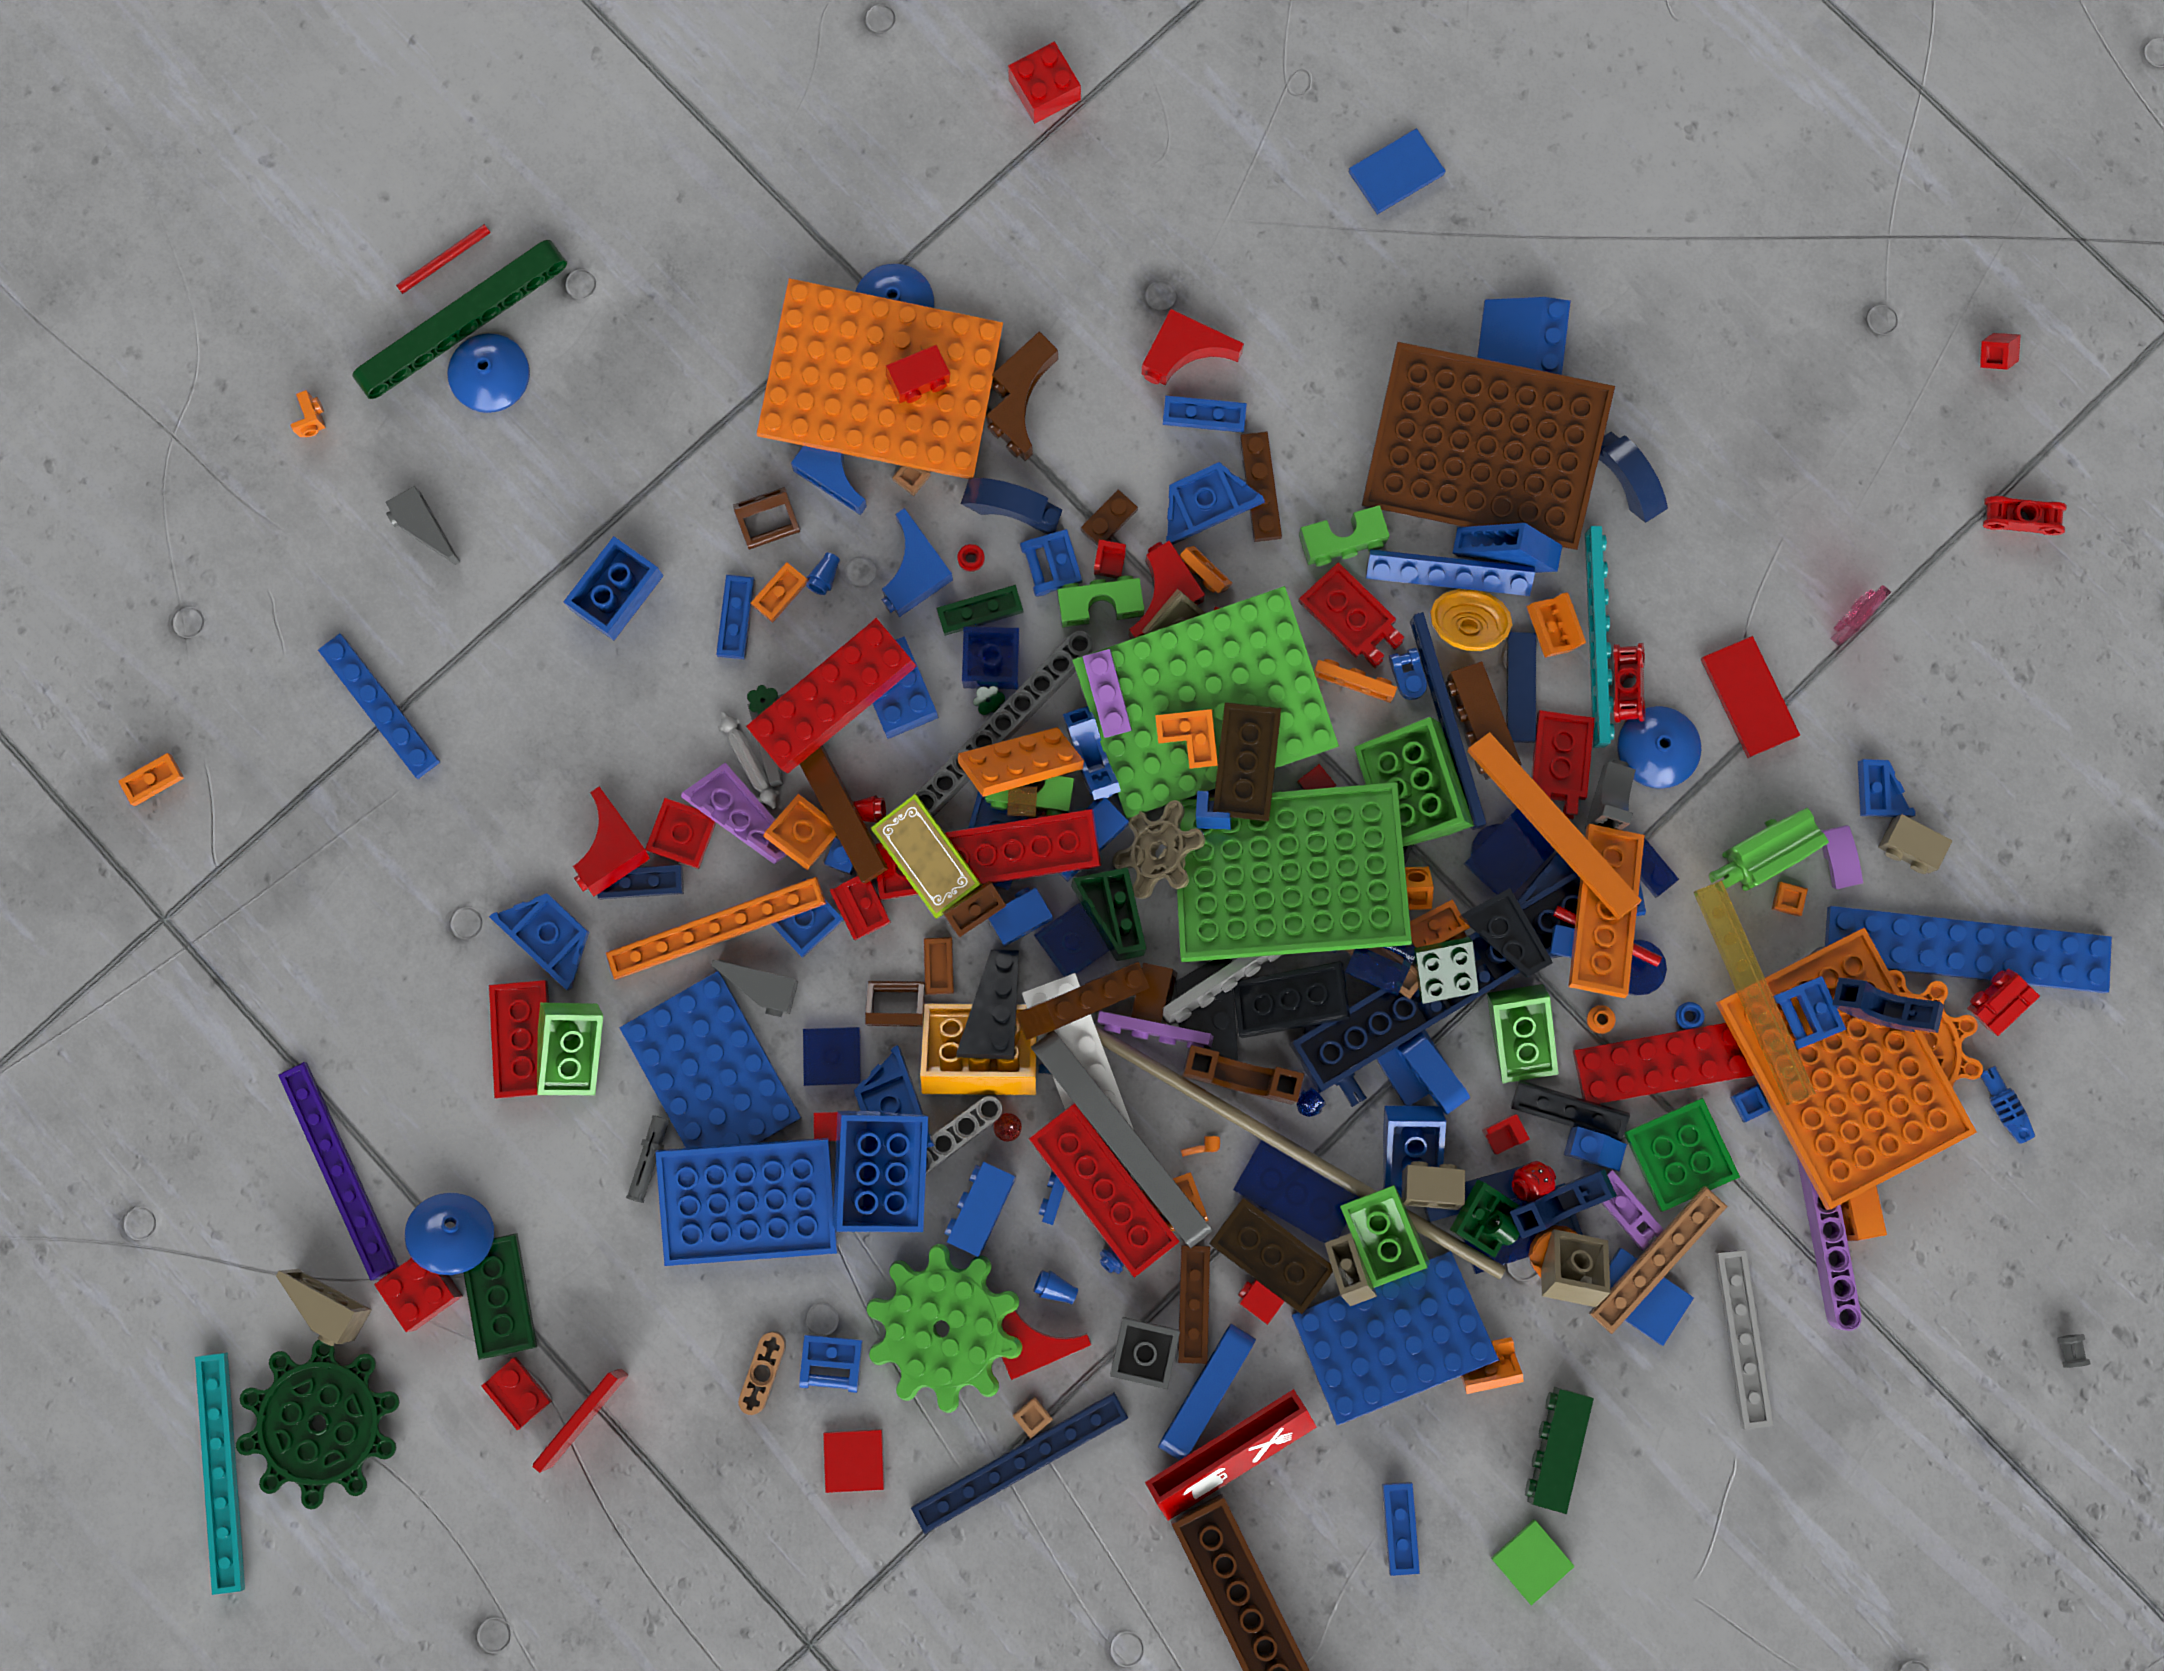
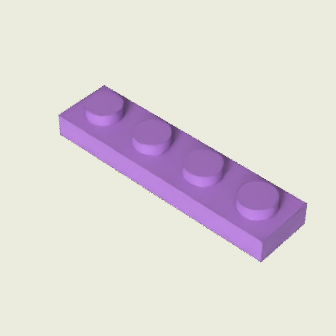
M1102 1011L1099 1012L1097 1022L1103 1025L1104 1030L1107 1032L1120 1034L1121 1029L1132 1031V1037L1148 1040L1149 1035L1159 1037V1042L1169 1045H1175L1176 1041L1187 1043V1048L1191 1045L1204 1048V1046L1212 1047L1213 1036L1210 1033Z

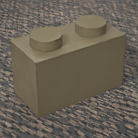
M1901 814L1892 818L1878 848L1886 851L1885 855L1893 860H1903L1911 864L1910 868L1921 874H1929L1939 869L1953 840Z
M1411 1162V1165H1407L1402 1171V1201L1404 1205L1459 1210L1465 1204V1170L1457 1169V1166L1452 1164H1441L1438 1168L1428 1167L1426 1162Z
M1350 1233L1326 1242V1250L1340 1295L1350 1306L1377 1297L1352 1234Z

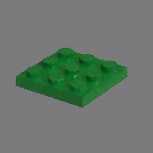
M1703 1098L1624 1133L1660 1212L1693 1199L1703 1186L1713 1190L1740 1178Z

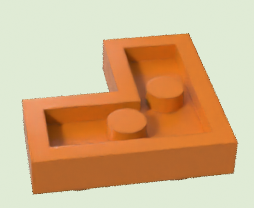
M1212 709L1155 715L1158 744L1187 741L1189 769L1218 766Z

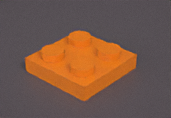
M797 794L763 835L764 838L806 870L814 864L837 836L826 814L800 794Z

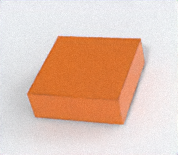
M1781 881L1778 882L1772 910L1798 917L1802 916L1808 889Z

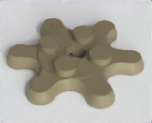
M1177 800L1170 801L1166 805L1162 817L1157 821H1149L1146 814L1142 811L1138 815L1130 817L1128 825L1134 832V842L1129 848L1119 850L1113 856L1112 863L1116 869L1128 867V869L1134 868L1136 870L1137 878L1133 884L1134 896L1138 899L1150 897L1156 883L1163 878H1166L1173 888L1181 889L1186 887L1189 883V876L1187 871L1183 869L1186 863L1185 857L1190 851L1200 849L1205 844V836L1201 830L1197 828L1189 831L1181 830L1180 824L1184 817L1185 809L1182 803ZM1163 844L1166 848L1157 858L1155 855L1156 850Z

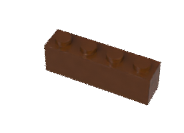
M1481 661L1450 672L1445 685L1449 696H1454L1457 704V707H1455L1456 716L1460 723L1464 722L1466 727L1465 739L1468 746H1472L1490 732L1521 766L1522 763L1483 662ZM1475 761L1479 774H1484L1485 780L1491 779Z

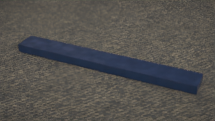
M1424 612L1414 614L1410 621L1411 629L1438 720L1441 723L1474 824L1471 829H1480L1487 823Z
M1115 1392L913 1505L911 1510L923 1533L926 1534L1127 1420L1128 1416Z

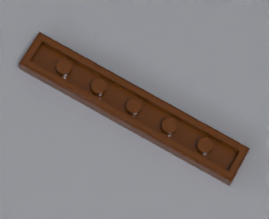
M822 745L799 765L861 882L866 884L888 870V867Z

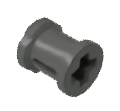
M2084 1334L2066 1335L2057 1338L2058 1343L2062 1345L2065 1359L2062 1362L2064 1368L2082 1367L2091 1364L2090 1359H2087L2083 1345V1340H2085ZM2072 1345L2074 1346L2076 1357L2073 1355Z

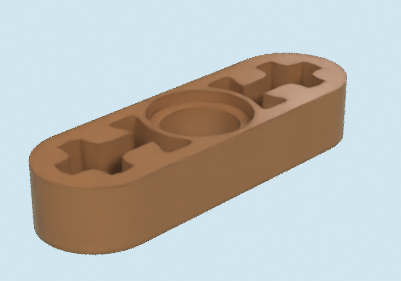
M769 1332L763 1335L758 1343L738 1401L741 1411L747 1415H755L761 1412L767 1403L786 1349V1340L778 1332ZM773 1337L777 1339L776 1344L780 1345V1349L773 1350L770 1359H776L775 1364L769 1360L759 1359L760 1354L764 1357L767 1355L769 1347L765 1345V1341H770ZM758 1365H766L770 1369L771 1374L767 1381L761 1382L756 1379L754 1372ZM750 1382L758 1387H766L765 1392L761 1389L758 1391L756 1400L760 1401V1405H755L752 1409L748 1408L749 1403L745 1401V1397L752 1396L755 1387H749Z

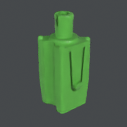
M1805 808L1778 822L1776 819H1770L1764 823L1767 828L1723 852V858H1727L1729 863L1709 873L1711 883L1724 877V880L1713 885V887L1718 892H1724L1727 888L1740 881L1743 885L1742 889L1747 891L1797 864L1828 844L1827 837L1816 825L1811 811Z

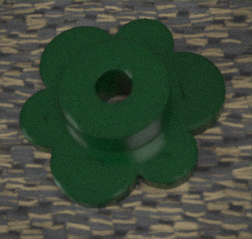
M759 685L757 690H751L747 694V699L750 702V711L757 712L759 715L778 698L776 689H767L764 685Z
M991 685L989 688L980 686L976 690L977 696L974 697L973 704L978 706L980 714L987 715L991 711L995 713L1000 708V705L1005 701V696L1002 692L998 691L995 685Z

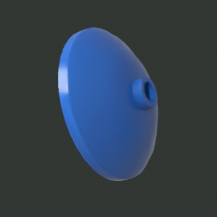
M886 264L876 267L861 279L855 290L858 293L890 299L888 298L890 293H896L897 297L892 300L934 308V295L927 279L916 269L903 264Z
M486 333L467 339L455 350L448 365L447 375L453 394L463 405L474 411L492 413L504 410L520 399L529 382L530 368L526 355L517 343L503 335ZM483 363H488V367L486 369H480V366Z
M1663 706L1645 708V721L1640 722L1639 719H1628L1619 733L1617 742L1619 760L1627 762L1630 768L1636 769L1633 780L1641 785L1655 789L1674 787L1688 779L1697 768L1702 751L1699 733L1691 720L1681 712ZM1661 739L1668 742V748L1661 747Z
M443 1193L424 1200L412 1211L405 1227V1244L412 1259L422 1268L441 1275L460 1274L476 1267L488 1255L494 1239V1225L487 1209L474 1198L459 1193ZM448 1222H453L455 1226L452 1228H448L445 1226V1224Z

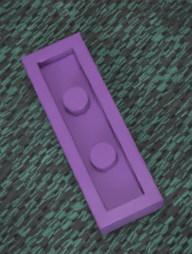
M1111 649L1082 656L1104 738L1132 731Z

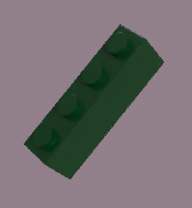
M1554 1387L1553 1393H1548L1545 1408L1549 1410L1547 1419L1541 1422L1539 1428V1438H1542L1540 1449L1535 1450L1532 1458V1467H1535L1533 1478L1528 1479L1525 1488V1496H1528L1527 1502L1567 1514L1594 1398Z

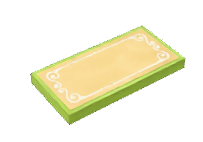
M914 794L871 827L874 834L936 919L943 915L942 912L982 885L918 795Z

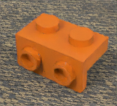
M1568 592L1562 593L1555 598L1533 602L1526 606L1545 658L1569 653L1586 643Z
M1453 899L1410 921L1413 948L1441 943L1449 939L1451 941L1467 937L1465 931L1471 927L1459 917L1461 914Z
M1512 1337L1491 1341L1499 1359L1497 1362L1461 1376L1467 1394L1524 1382Z

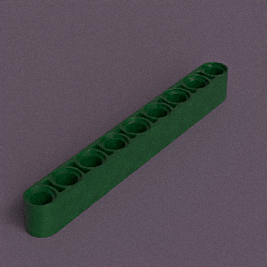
M544 240L360 365L352 374L354 380L368 399L382 396L558 275L567 266V261L551 240Z

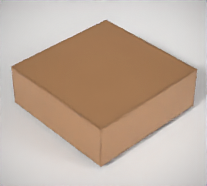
M901 466L892 477V480L912 496H915L931 475L926 470Z
M1035 1396L1012 1415L1030 1438L1035 1436L1053 1420Z

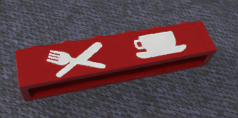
M1293 1389L1152 1477L1145 1484L1156 1504L1169 1521L1317 1427L1305 1405Z

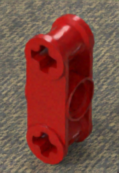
M1991 496L1984 500V504L1987 506L1986 520L1983 521V527L1986 529L2033 532L2052 536L2065 533V527L2063 526V512L2067 509L2065 503L2012 499L2004 496ZM2020 511L2027 513L2029 520L2023 519Z
M1638 643L1637 646L1626 647L1614 644L1615 722L1621 723V720L1639 719L1640 722L1645 721L1644 644ZM1626 679H1636L1634 686L1630 688L1623 687V682Z

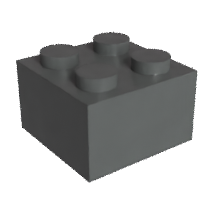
M1122 1317L1110 1377L1168 1390L1180 1334L1179 1329Z

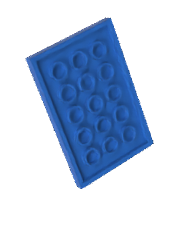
M719 971L619 1027L686 1148L760 1143L802 1118Z
M829 1138L666 1149L655 1152L664 1266L837 1254V1233L833 1227L834 1194Z
M1451 1251L1430 1259V1264L1426 1269L1375 1287L1377 1297L1350 1306L1340 1295L1306 1309L1303 1314L1298 1312L1292 1315L1336 1426L1499 1360Z

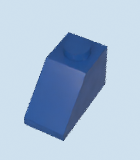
M1572 1127L1564 1155L1620 1172L1627 1144L1601 1133L1581 1127Z

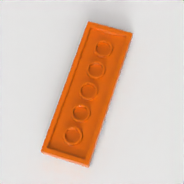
M1589 824L1586 827L1585 838L1631 889L1639 895L1645 835ZM1581 878L1568 987L1626 998L1629 992L1637 906L1618 920Z

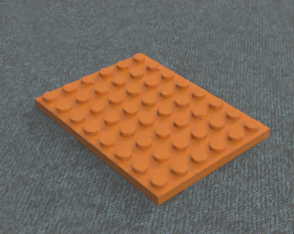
M789 278L757 436L966 479L974 478L1003 322ZM937 345L950 372L949 383L941 391L934 393L929 391L922 394V397L915 402L907 403L905 401L899 404L886 377V365Z
M1865 927L1716 1002L1719 1011L1826 1210L1835 1208L1977 1133L1921 1030L1910 1032L1881 1026L1851 1016L1837 1008L1846 1030L1803 1048L1796 1049L1793 1042L1796 1039L1780 1004H1776L1773 998L1774 995L1822 976L1832 999H1834L1839 977L1867 981L1879 990L1902 996ZM1797 997L1791 998L1790 1000L1806 1035L1812 1034L1811 1027Z

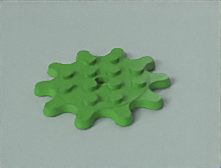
M936 1244L929 1251V1263L923 1271H914L902 1260L893 1262L890 1266L889 1274L896 1284L895 1295L889 1300L874 1298L868 1302L867 1314L870 1318L883 1323L886 1330L884 1339L870 1348L869 1358L876 1365L893 1362L899 1366L901 1379L896 1386V1393L900 1399L909 1401L916 1396L921 1388L929 1387L937 1395V1403L940 1410L945 1413L954 1412L959 1406V1392L966 1385L974 1386L985 1397L995 1395L999 1390V1382L992 1372L993 1361L998 1357L1013 1359L1021 1354V1341L1014 1336L1008 1335L1002 1326L1004 1317L1018 1308L1019 1297L1013 1291H1004L996 1294L988 1289L986 1280L992 1269V1264L986 1256H976L968 1267L958 1269L951 1263L950 1252L947 1246ZM940 1320L947 1322L949 1325V1333L945 1337H941L935 1327Z

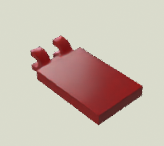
M1339 562L1299 598L1298 602L1355 658L1363 654L1375 669L1383 662L1382 658L1384 657V654L1375 647L1384 638L1394 650L1403 644L1404 636L1392 626L1396 622V618Z
M1539 710L1537 713L1536 742L1534 743L1531 778L1551 800L1565 801L1563 813L1568 819L1573 820L1574 815H1578V800H1585L1588 795L1595 718Z

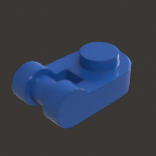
M1417 648L1409 649L1405 654L1399 655L1395 653L1389 655L1390 666L1401 696L1408 700L1420 698L1426 691L1427 681ZM1410 663L1412 671L1404 673L1402 665Z

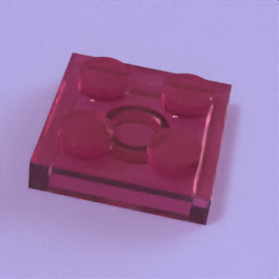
M1881 585L1875 591L1870 588L1863 596L1861 595L1850 607L1852 610L1846 616L1844 615L1833 627L1836 633L1830 639L1839 646L1856 634L1891 591L1884 585Z

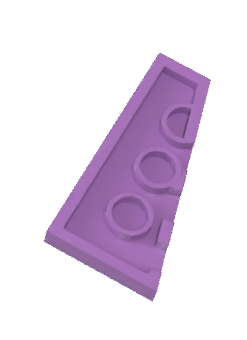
M726 763L682 792L681 797L773 864L787 856V854L763 837L765 831L775 821L774 817Z

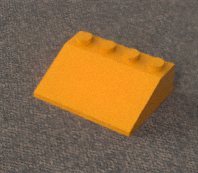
M924 1004L920 1072L922 1094L1036 1095V1054L1031 1049V1046L1037 1042V1036L1026 1040L1017 1017L1014 1060L957 1058L956 1053L973 1004ZM1017 1004L1016 1013L1027 1009L1026 1004Z

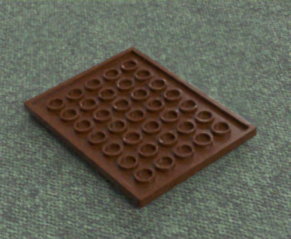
M1397 342L1361 506L1372 508L1380 505L1381 510L1462 527L1526 523L1561 544L1562 547L1578 550L1615 386Z

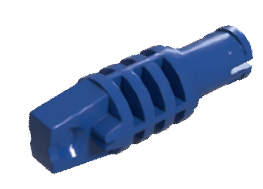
M1996 1066L1990 1067L1986 1071L1984 1070L1981 1078L1992 1095L1990 1103L2003 1126L2018 1144L2034 1138L2035 1133L2028 1114L2014 1090L2007 1088Z

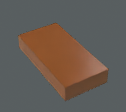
M952 937L924 938L925 995L954 994Z

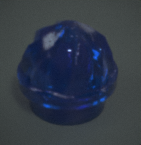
M1312 1087L1307 1091L1303 1090L1296 1103L1298 1112L1307 1117L1320 1114L1322 1108L1326 1105L1325 1100Z

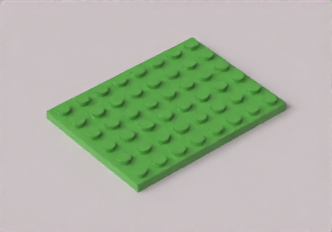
M1285 586L1096 651L1100 652L1111 649L1132 731L1104 738L1083 657L1072 660L1089 711L1093 713L1096 720L1103 752H1106L1108 761L1119 783L1121 791L1117 793L1126 818L1138 815L1140 811L1147 812L1165 806L1173 800L1180 801L1197 795V791H1209L1216 788L1218 766L1189 769L1187 741L1158 744L1155 715L1212 709L1218 760L1225 702L1282 708L1275 768L1339 747Z
M1397 782L1272 793L1269 821L1231 817V830L1197 828L1203 832L1205 844L1202 848L1190 851L1186 855V863L1183 869L1187 871L1189 883L1186 887L1177 889L1181 962L1412 945ZM1197 799L1180 800L1179 802L1182 803L1185 809V814L1180 824L1181 830L1189 831L1196 829Z

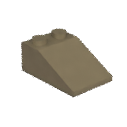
M299 1269L280 1270L276 1275L310 1329L319 1334L318 1339L331 1346L355 1341L372 1309Z

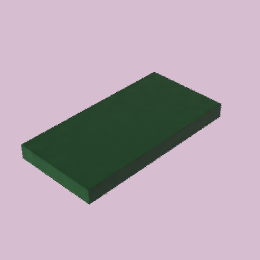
M518 1233L494 1238L492 1247L484 1260L476 1267L463 1272L478 1360L537 1348Z

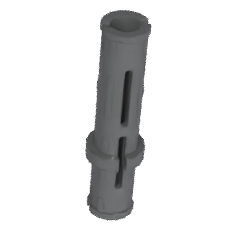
M656 1115L652 1116L646 1139H642L641 1142L643 1149L628 1195L626 1196L627 1199L644 1203L656 1164L655 1152L664 1149L662 1143L670 1123L669 1119Z

